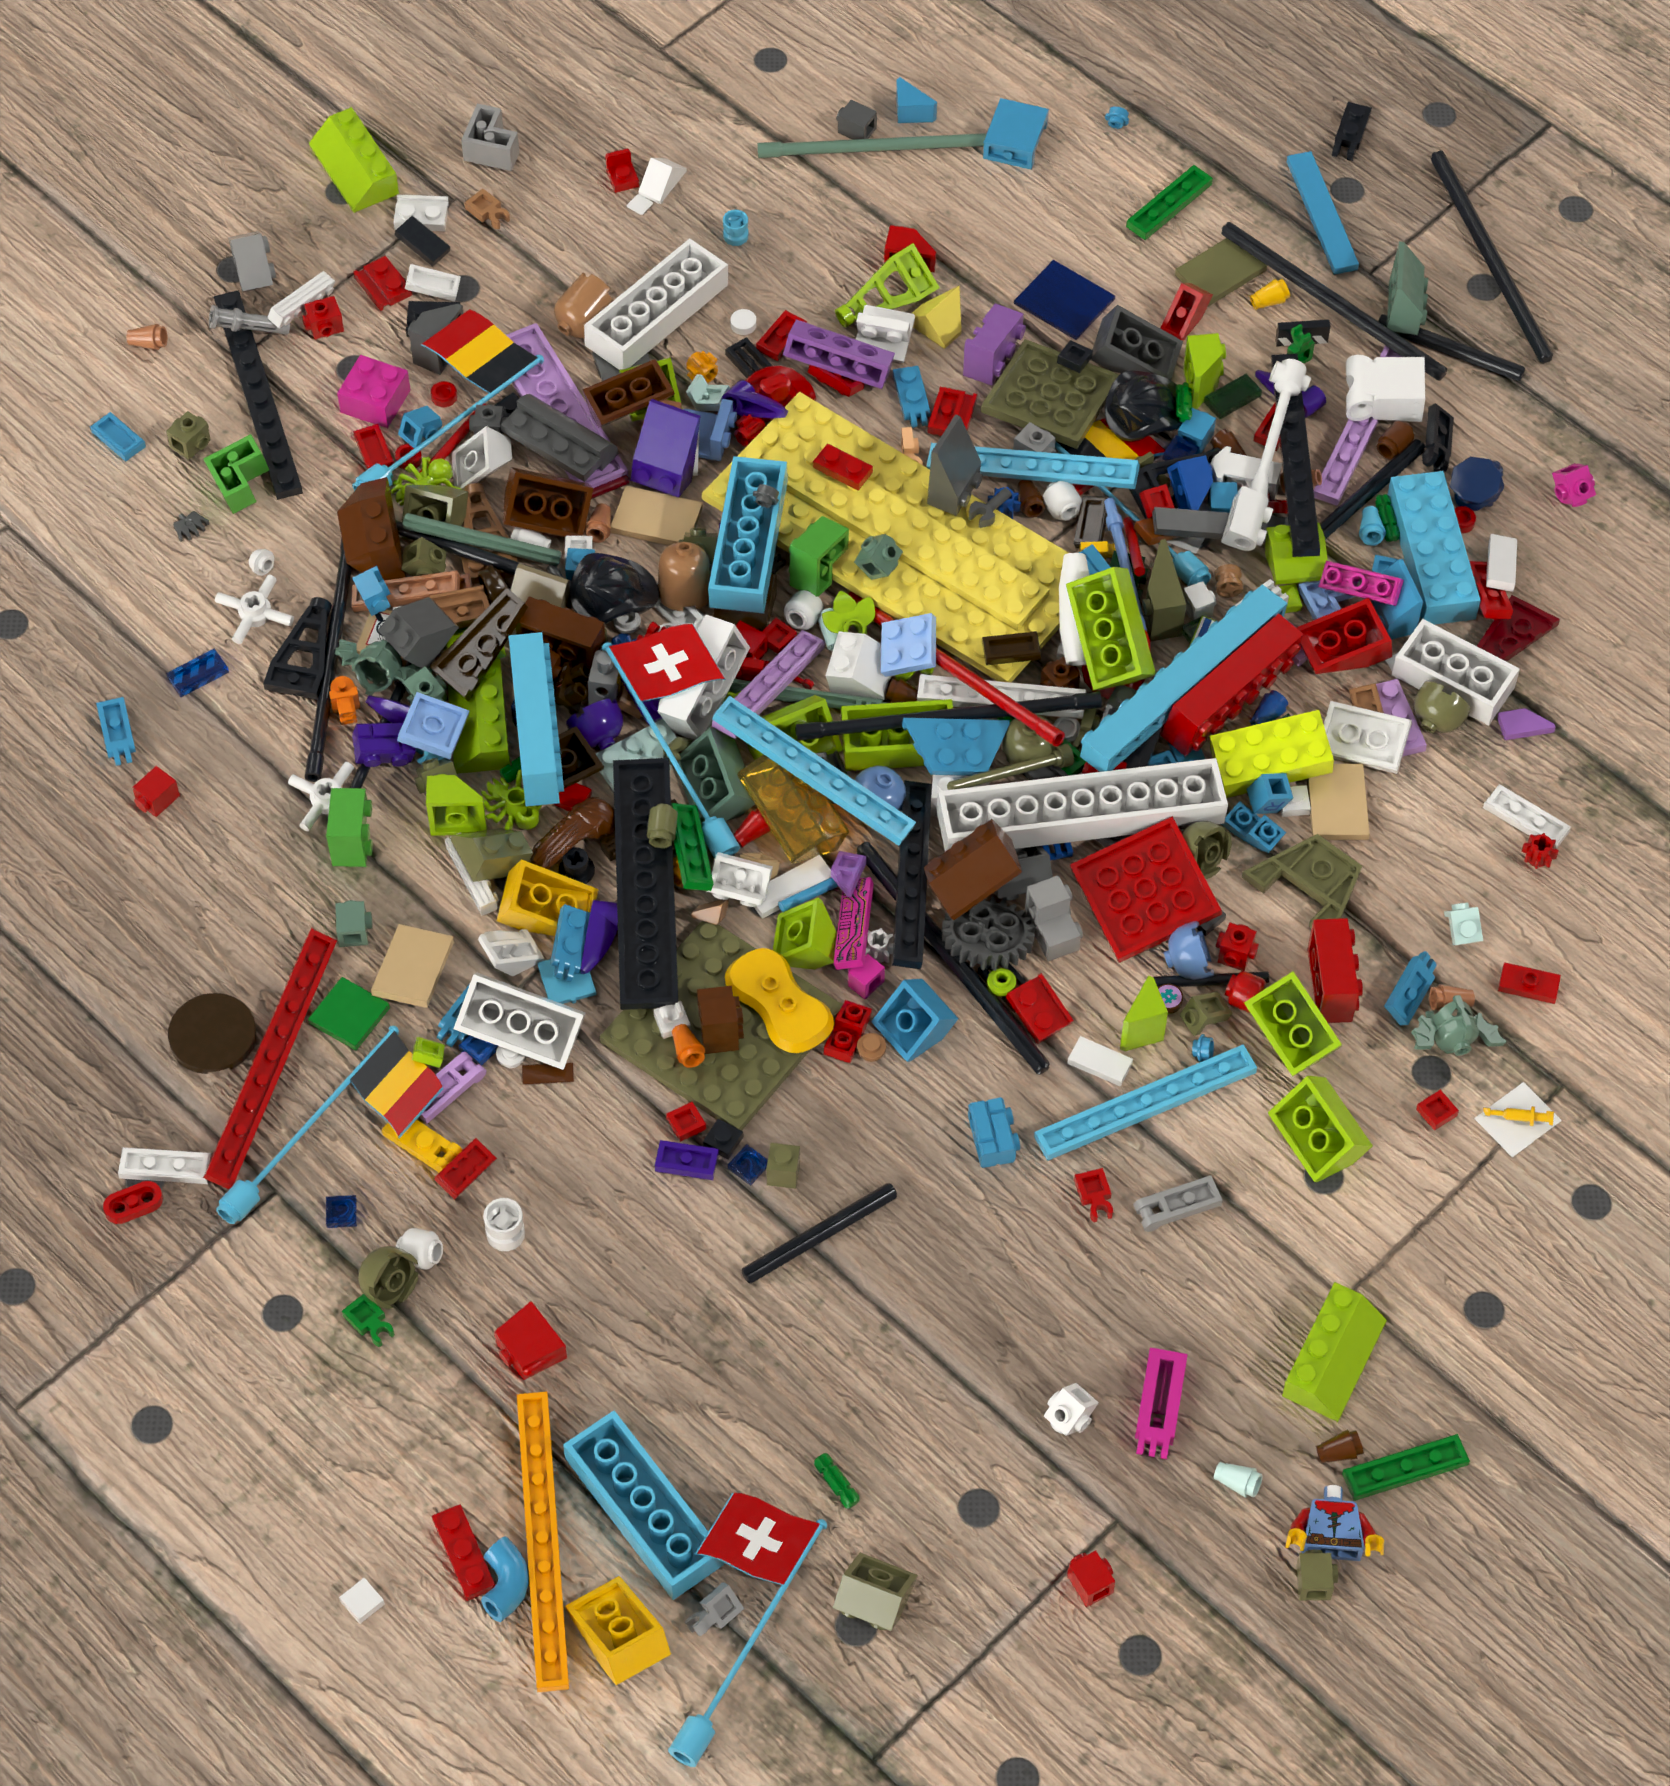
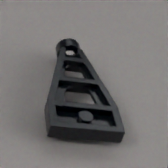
M1215 447L1208 452L1152 463L1140 468L1136 488L1129 490L1143 517L1147 519L1139 493L1160 486L1156 479L1158 475L1167 474V468L1178 461L1206 455L1208 463L1211 464L1212 459L1221 449ZM1173 494L1171 496V499L1174 508L1177 509L1178 505L1176 502L1175 495Z
M321 597L311 599L309 606L271 660L263 683L265 690L318 700L319 689L325 670L328 616L332 608V604L328 600ZM305 628L319 630L316 643L299 640ZM297 650L313 654V664L310 668L289 665L288 661Z

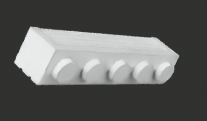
M324 271L271 307L267 318L278 328L288 325L293 318H298L305 311L304 304L323 299L326 295L329 296L334 290L335 280Z
M449 837L446 838V849L481 916L498 910L497 902H499L496 892L492 893L490 881L473 882Z

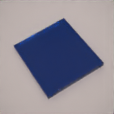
M1052 260L1024 291L1015 298L1014 304L1077 340L1115 300V295L1059 262Z

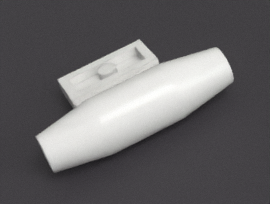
M1068 553L1063 556L1059 583L1060 636L1066 664L1071 666L1086 665L1066 588L1067 583L1089 576L1086 555L1083 553Z

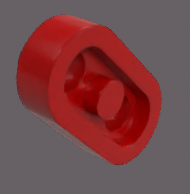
M143 1181L110 1194L103 1203L106 1218L114 1224H123L156 1211L163 1203L161 1188L155 1182ZM147 1197L153 1198L150 1202H144V1199ZM119 1208L125 1209L121 1213H115V1211Z

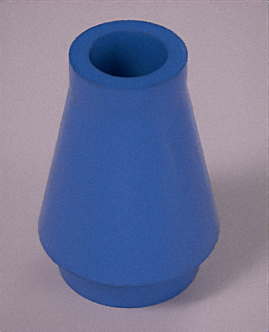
M1275 690L1265 693L1253 717L1249 720L1250 724L1253 726L1276 720L1286 712V707L1288 706L1287 699Z

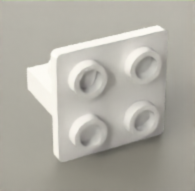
M865 305L863 313H858L856 340L894 352L893 361L904 363L915 315Z

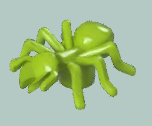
M423 457L422 472L419 473L415 466L410 463L405 470L409 473L413 472L418 480L400 473L398 480L393 481V485L396 486L391 490L392 494L397 491L396 502H400V506L404 505L406 485H441L443 483L446 486L462 490L459 487L453 486L449 481L453 476L451 464L444 459H435L430 463V457ZM403 480H406V481L410 482V483H407V484L402 485V481H403Z
M518 770L516 786L509 790V784L502 777L500 782L492 778L494 784H491L489 781L487 782V791L491 796L485 791H481V794L487 799L484 800L485 809L488 812H493L504 807L497 816L494 813L487 814V819L492 818L495 823H498L507 813L509 818L505 824V830H512L514 819L517 826L521 829L530 830L538 825V810L541 809L542 805L526 807L524 789L521 788L522 770ZM495 800L499 803L491 806L488 801Z

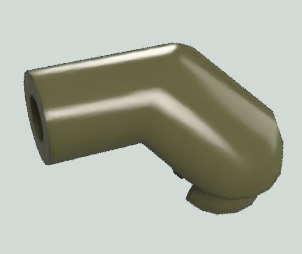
M676 737L668 745L678 762L681 760V755L678 752L683 751L694 742L691 738ZM663 749V758H669Z

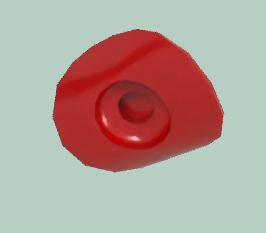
M780 365L765 367L755 371L745 380L752 385L755 393L767 396L784 407L799 392L816 401V395L811 384L803 375L789 367ZM761 418V419H762V420L764 421V423H765V422L772 421L774 418Z

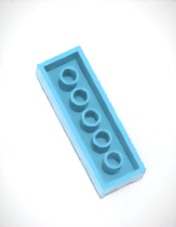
M733 456L708 587L710 608L764 613L788 483L787 462ZM760 484L771 486L778 490L779 495L777 499L779 501L776 505H771L770 508L762 507L755 502L756 497L753 496V491H757Z
M1438 471L1391 477L1388 495L1392 503L1390 505L1393 507L1397 521L1396 526L1399 528V542L1406 567L1423 600L1420 614L1421 620L1424 619L1434 625L1476 620L1481 600L1444 472Z
M542 632L509 635L526 807L560 803L559 792H564L549 643H543Z
M615 1410L563 1444L565 1460L672 1600L724 1565V1562L718 1559L695 1554L708 1533L707 1529Z

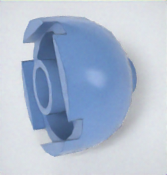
M873 766L864 769L854 779L856 782L901 812L903 801L906 797V787L899 774L886 766Z
M1198 921L1178 927L1168 940L1169 950L1164 951L1168 967H1174L1180 976L1192 980L1214 976V970L1207 969V961H1212L1203 932H1196L1195 930L1199 926Z

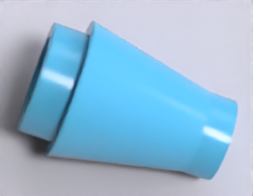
M1367 506L1362 510L1359 537L1366 545H1378L1383 541L1386 530L1378 514V509L1374 506Z

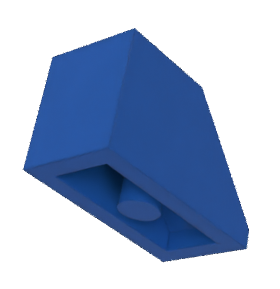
M1206 455L1178 461L1167 468L1178 509L1199 510L1213 483V470L1210 463H1208Z

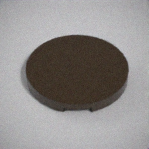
M221 993L203 994L190 999L175 1012L168 1028V1041L176 1060L191 1071L208 1074V1072H216L228 1068L231 1070L241 1064L254 1048L256 1025L250 1009L239 999Z

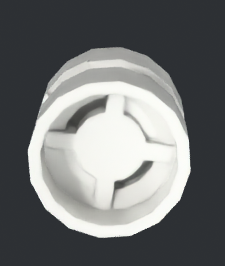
M499 1198L489 1203L484 1210L483 1216L488 1243L499 1251L516 1249L521 1245L525 1237L521 1207L509 1198Z

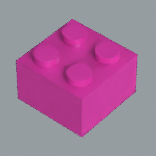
M360 355L337 392L340 413L375 425L378 424L388 429L411 391L408 370Z

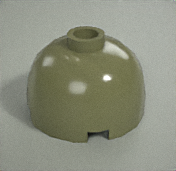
M1425 681L1416 694L1413 707L1416 717L1421 722V728L1432 734L1435 731L1448 733L1459 728L1470 713L1471 708L1469 704L1454 691L1451 695L1443 692L1442 690L1445 686L1432 681Z
M1037 715V716L1040 717L1041 719L1048 721V720L1045 719L1044 717H1042V716H1040V715ZM1016 718L1010 722L1002 740V751L1007 756V761L1010 764L1041 758L1051 754L1052 750L1056 749L1055 746L1038 736L1034 730Z
M1194 822L1182 832V835L1205 879H1209L1221 870L1220 867H1216L1220 864L1221 860L1227 861L1232 846L1231 835L1224 827L1213 822Z
M384 1246L375 1249L367 1255L359 1269L358 1282L362 1293L381 1308H394L391 1304H394L398 1299L400 1303H403L412 1293L418 1281L419 1273L415 1271L413 1264L418 1265L417 1260L410 1253L397 1247Z

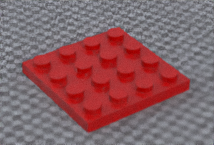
M1173 816L1070 864V868L1118 963L1169 940L1171 934L1184 924L1198 921L1199 925L1222 915V910Z

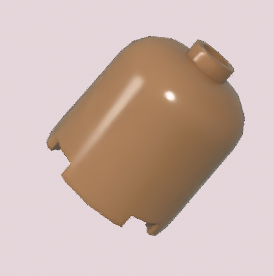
M583 272L563 293L554 306V315L558 322V329L566 336L571 335L578 339H585L584 325L613 302V299L608 294L611 290L609 286L594 274L586 277Z
M678 542L665 548L660 555L658 588L662 605L669 609L684 611V607L696 605V609H700L708 604V587L711 576L710 559L701 546L690 542Z

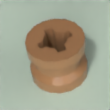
M1226 564L1215 570V580L1218 582L1216 584V592L1219 596L1230 598L1242 593L1243 583L1240 580L1242 577L1240 567Z

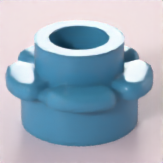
M1114 106L1109 109V113L1105 114V119L1112 128L1121 129L1129 123V112L1124 108Z
M1201 1034L1198 1040L1195 1039L1193 1041L1192 1054L1193 1057H1197L1199 1062L1212 1058L1214 1055V1040L1211 1037H1205V1034Z

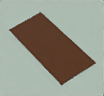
M566 1063L564 1070L549 1064L522 1065L523 1085L574 1082L573 1063Z

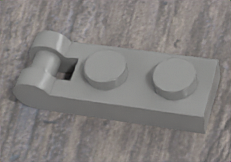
M1210 1175L1143 1197L1133 1205L1137 1214H1141L1143 1218L1141 1223L1144 1230L1151 1232L1162 1225L1222 1206L1223 1200ZM1159 1206L1161 1212L1153 1214L1152 1208Z

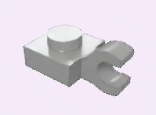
M722 1582L699 1602L704 1610L690 1616L685 1621V1624L692 1633L695 1631L698 1636H702L713 1624L722 1629L744 1607L730 1586Z

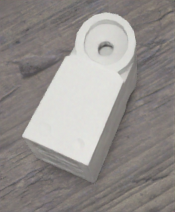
M1352 355L1347 358L1346 381L1350 389L1346 396V415L1348 419L1362 421L1373 417L1374 420L1422 422L1425 404L1424 357H1376L1372 360L1364 355Z

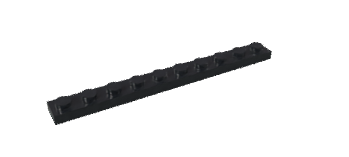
M239 290L214 296L215 305L218 308L228 310L239 308L243 313H246ZM223 327L261 451L269 468L268 473L276 498L279 500L303 494L299 476L252 330L240 329L235 332L231 331V328Z
M1298 354L1271 355V368L1273 369L1277 361L1282 362L1285 359L1298 360ZM1274 387L1275 404L1277 407L1280 393ZM1300 391L1297 396L1290 397L1279 435L1292 557L1320 556L1302 391Z

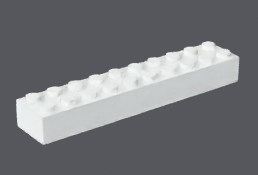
M1216 758L938 791L937 815L945 852L954 843L963 840L974 832L978 826L985 824L991 819L1012 839L1014 848L1018 849L1133 835L1172 816L1179 829L1187 828L1194 822L1200 821L1224 824L1228 807Z

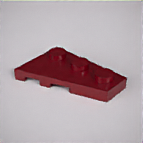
M1511 595L1509 598L1513 608L1511 619L1494 620L1477 644V647L1507 662L1557 627L1560 619Z

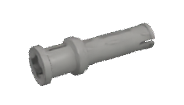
M212 305L209 313L210 328H231V331L235 332L240 329H250L288 335L290 323L278 328L266 315L243 313L239 308H234L233 310L220 309L217 305Z

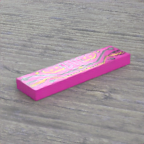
M871 877L859 879L852 897H847L842 891L834 955L836 970L864 967L874 885Z

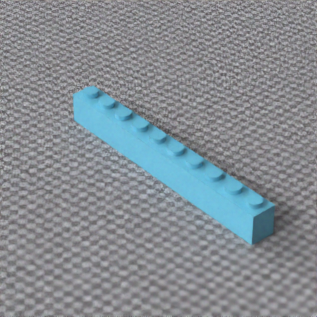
M1263 584L1255 591H1249L1237 607L1235 605L1232 606L1221 621L1213 622L1207 633L1202 637H1196L1190 647L1184 653L1182 651L1179 652L1167 668L1162 667L1159 669L1154 679L1148 684L1143 683L1137 690L1136 695L1130 700L1128 698L1125 699L1113 715L1108 714L1105 716L1097 729L1088 731L1081 740L1082 749L1080 757L1099 772L1112 771L1166 723L1170 711L1177 701L1277 614L1284 617L1287 602Z

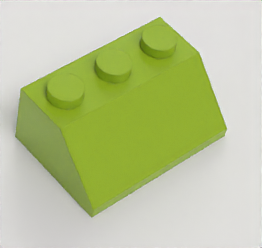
M817 695L762 716L763 719L796 741L795 724L833 722L826 699ZM838 735L797 741L813 753L827 752V754H833L834 751L840 752L843 750ZM747 743L749 752L766 781H771L790 773Z
M1294 971L1244 1002L1292 1077L1342 1047L1341 1042Z
M1306 1076L1268 1112L1314 1182H1319L1353 1165L1373 1147L1326 1077Z

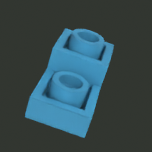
M1241 801L1225 817L1224 824H1221L1243 841L1267 853L1286 834L1282 828L1266 815L1260 818Z

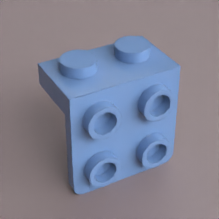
M722 399L718 414L683 409L701 416L698 457L721 461L725 448H728L730 444V430L735 427L737 412H733V401Z

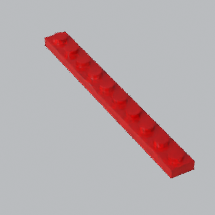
M312 928L308 932L203 1178L226 1189H230L234 1185L337 940Z

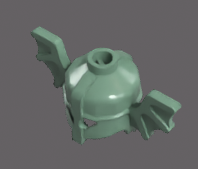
M340 639L339 648L335 650V655H339L342 658V666L352 665V671H355L357 679L361 686L366 689L365 694L373 695L374 692H381L387 689L396 679L400 680L403 684L406 679L421 669L414 664L402 667L401 655L386 640L375 641L367 645L358 654L356 643ZM429 666L427 669L432 673L431 666Z
M1454 995L1453 1001L1442 1007L1436 1014L1434 1011H1426V1017L1421 1015L1418 1018L1419 1027L1414 1028L1411 1032L1416 1040L1414 1046L1416 1050L1431 1049L1435 1040L1440 1050L1447 1054L1455 1053L1456 1056L1469 1053L1472 1049L1470 1045L1476 1041L1478 1035L1489 1047L1503 1046L1506 1043V1040L1498 1032V1026L1487 1023L1481 1013L1473 1016L1470 1006L1462 1000L1461 995ZM1454 1010H1458L1457 1015L1453 1016Z

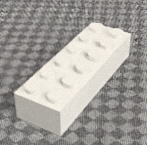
M689 238L584 325L585 346L619 370L631 367L728 286V264Z

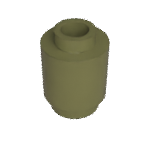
M658 804L650 809L647 837L649 838V843L654 847L667 848L675 840L678 812L672 806Z

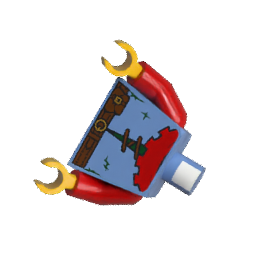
M1337 1485L1325 1486L1324 1499H1313L1311 1507L1301 1510L1290 1526L1285 1544L1286 1548H1289L1290 1544L1298 1545L1301 1553L1312 1549L1321 1550L1323 1553H1331V1558L1338 1560L1360 1561L1364 1546L1365 1556H1370L1373 1550L1380 1552V1555H1384L1383 1537L1376 1534L1365 1514L1358 1511L1357 1503L1343 1501V1489Z

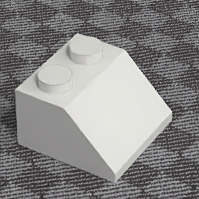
M838 632L826 672L830 692L884 700L891 676L885 677L881 673V643L866 634Z

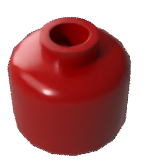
M1241 971L1238 975L1233 974L1225 991L1229 1005L1250 1013L1244 1002L1266 988V981L1246 971Z

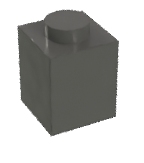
M850 100L845 108L842 107L837 114L838 133L852 140L869 139L877 129V111L856 101Z

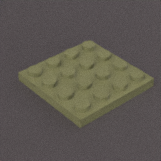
M1024 339L982 403L981 412L1023 429L1031 422L1042 430L1050 432L1056 437L1055 441L1078 449L1105 406L1108 392L1120 374L1090 363L1085 366L1081 373L1075 372L1057 363L1059 351Z

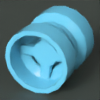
M731 210L725 213L723 216V238L725 242L732 246L743 245L747 242L749 236L747 214L741 210Z

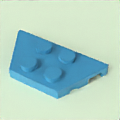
M904 718L902 720L903 729H907L914 741L913 746L917 753L923 757L924 765L930 775L971 776L988 771L1010 725L1009 720Z

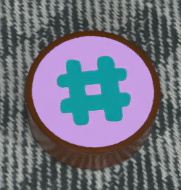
M1173 984L1159 986L1158 989L1168 1014L1177 1012L1183 1002V993L1180 988Z

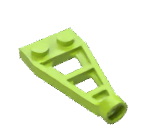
M913 243L891 256L846 304L835 309V315L839 323L845 328L857 320L858 313H863L864 306L867 305L863 299L864 295L873 288L878 290L884 300L882 304L875 307L892 310L918 302L940 287ZM894 271L900 274L908 288L905 293L897 296H891L884 286V281Z

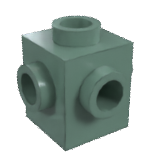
M886 534L870 536L862 543V549L854 563L871 580L888 577L898 566V559L903 551L896 545L895 540Z
M426 666L403 682L409 694L407 700L410 704H412L416 692L444 702L448 700L445 693L448 687L439 675L434 677Z

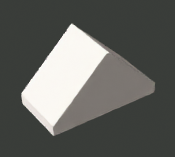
M650 158L638 191L639 195L661 204L687 172V168L666 158Z

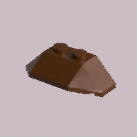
M385 477L361 483L337 511L346 563L361 573L377 566L384 581L406 578V572L402 570L403 555L388 478Z

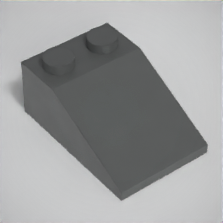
M1116 305L1102 318L1092 349L1093 356L1091 360L1112 372L1123 373L1125 371L1137 370L1160 375L1171 380L1183 341L1125 308Z
M956 414L932 450L927 499L928 505L955 516L962 507L968 505L972 490L974 488L978 489L983 478V474L980 473L981 460L961 417Z

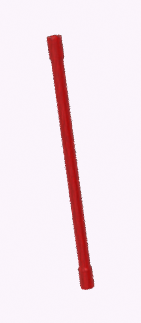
M853 592L848 593L856 603L863 600V598ZM875 606V617L873 620L875 623L882 627V623L895 620ZM936 648V664L1034 730L1038 736L1053 746L1057 747L1063 742L1065 738L1063 731L1050 722L1041 719Z

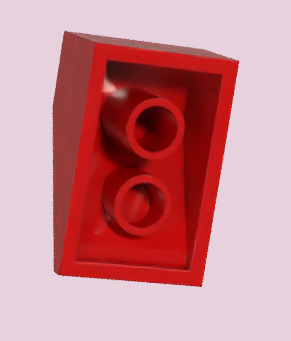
M1369 598L1296 627L1304 634L1300 645L1315 674L1366 668L1392 657V640Z

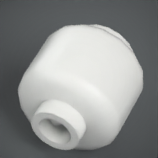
M1058 481L1052 482L1047 486L1043 499L1052 517L1064 521L1076 517L1080 511L1082 498L1073 484Z
M800 590L786 603L784 616L791 627L798 630H809L818 622L820 612L824 610V605L818 596L816 597L809 591Z
M408 1229L398 1239L396 1244L397 1248L405 1250L417 1260L418 1265L413 1264L418 1269L432 1268L440 1261L443 1254V1244L439 1240L438 1235L429 1230Z

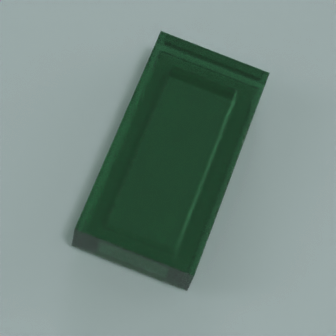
M1244 374L1205 396L1204 403L1219 419H1222L1261 397L1262 390L1247 374Z

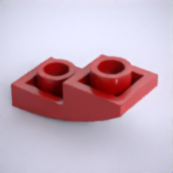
M845 1000L835 1019L834 1028L824 1046L823 1054L851 1063L857 1051L858 1040L864 1035L872 1009Z

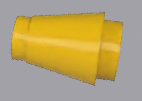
M1274 279L1250 295V301L1255 310L1285 303L1286 299L1290 298L1289 289L1283 279Z

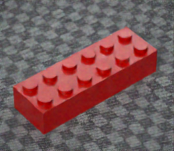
M1277 614L1173 705L1161 736L1184 756H1187L1193 749L1195 751L1201 749L1206 743L1207 737L1210 734H1218L1228 718L1230 720L1235 719L1245 703L1248 705L1252 704L1259 696V691L1262 688L1267 690L1276 681L1279 673L1285 674L1294 664L1292 658L1301 649L1299 643L1304 634L1282 615Z

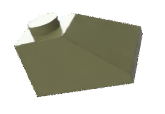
M406 485L402 522L405 514L409 513L462 526L466 518L468 491L445 485Z

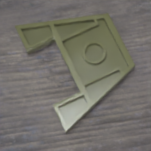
M1316 834L1243 871L1242 878L1264 894L1283 876L1324 906L1310 920L1309 927L1312 928L1313 920L1342 918L1361 873L1362 865L1319 834Z

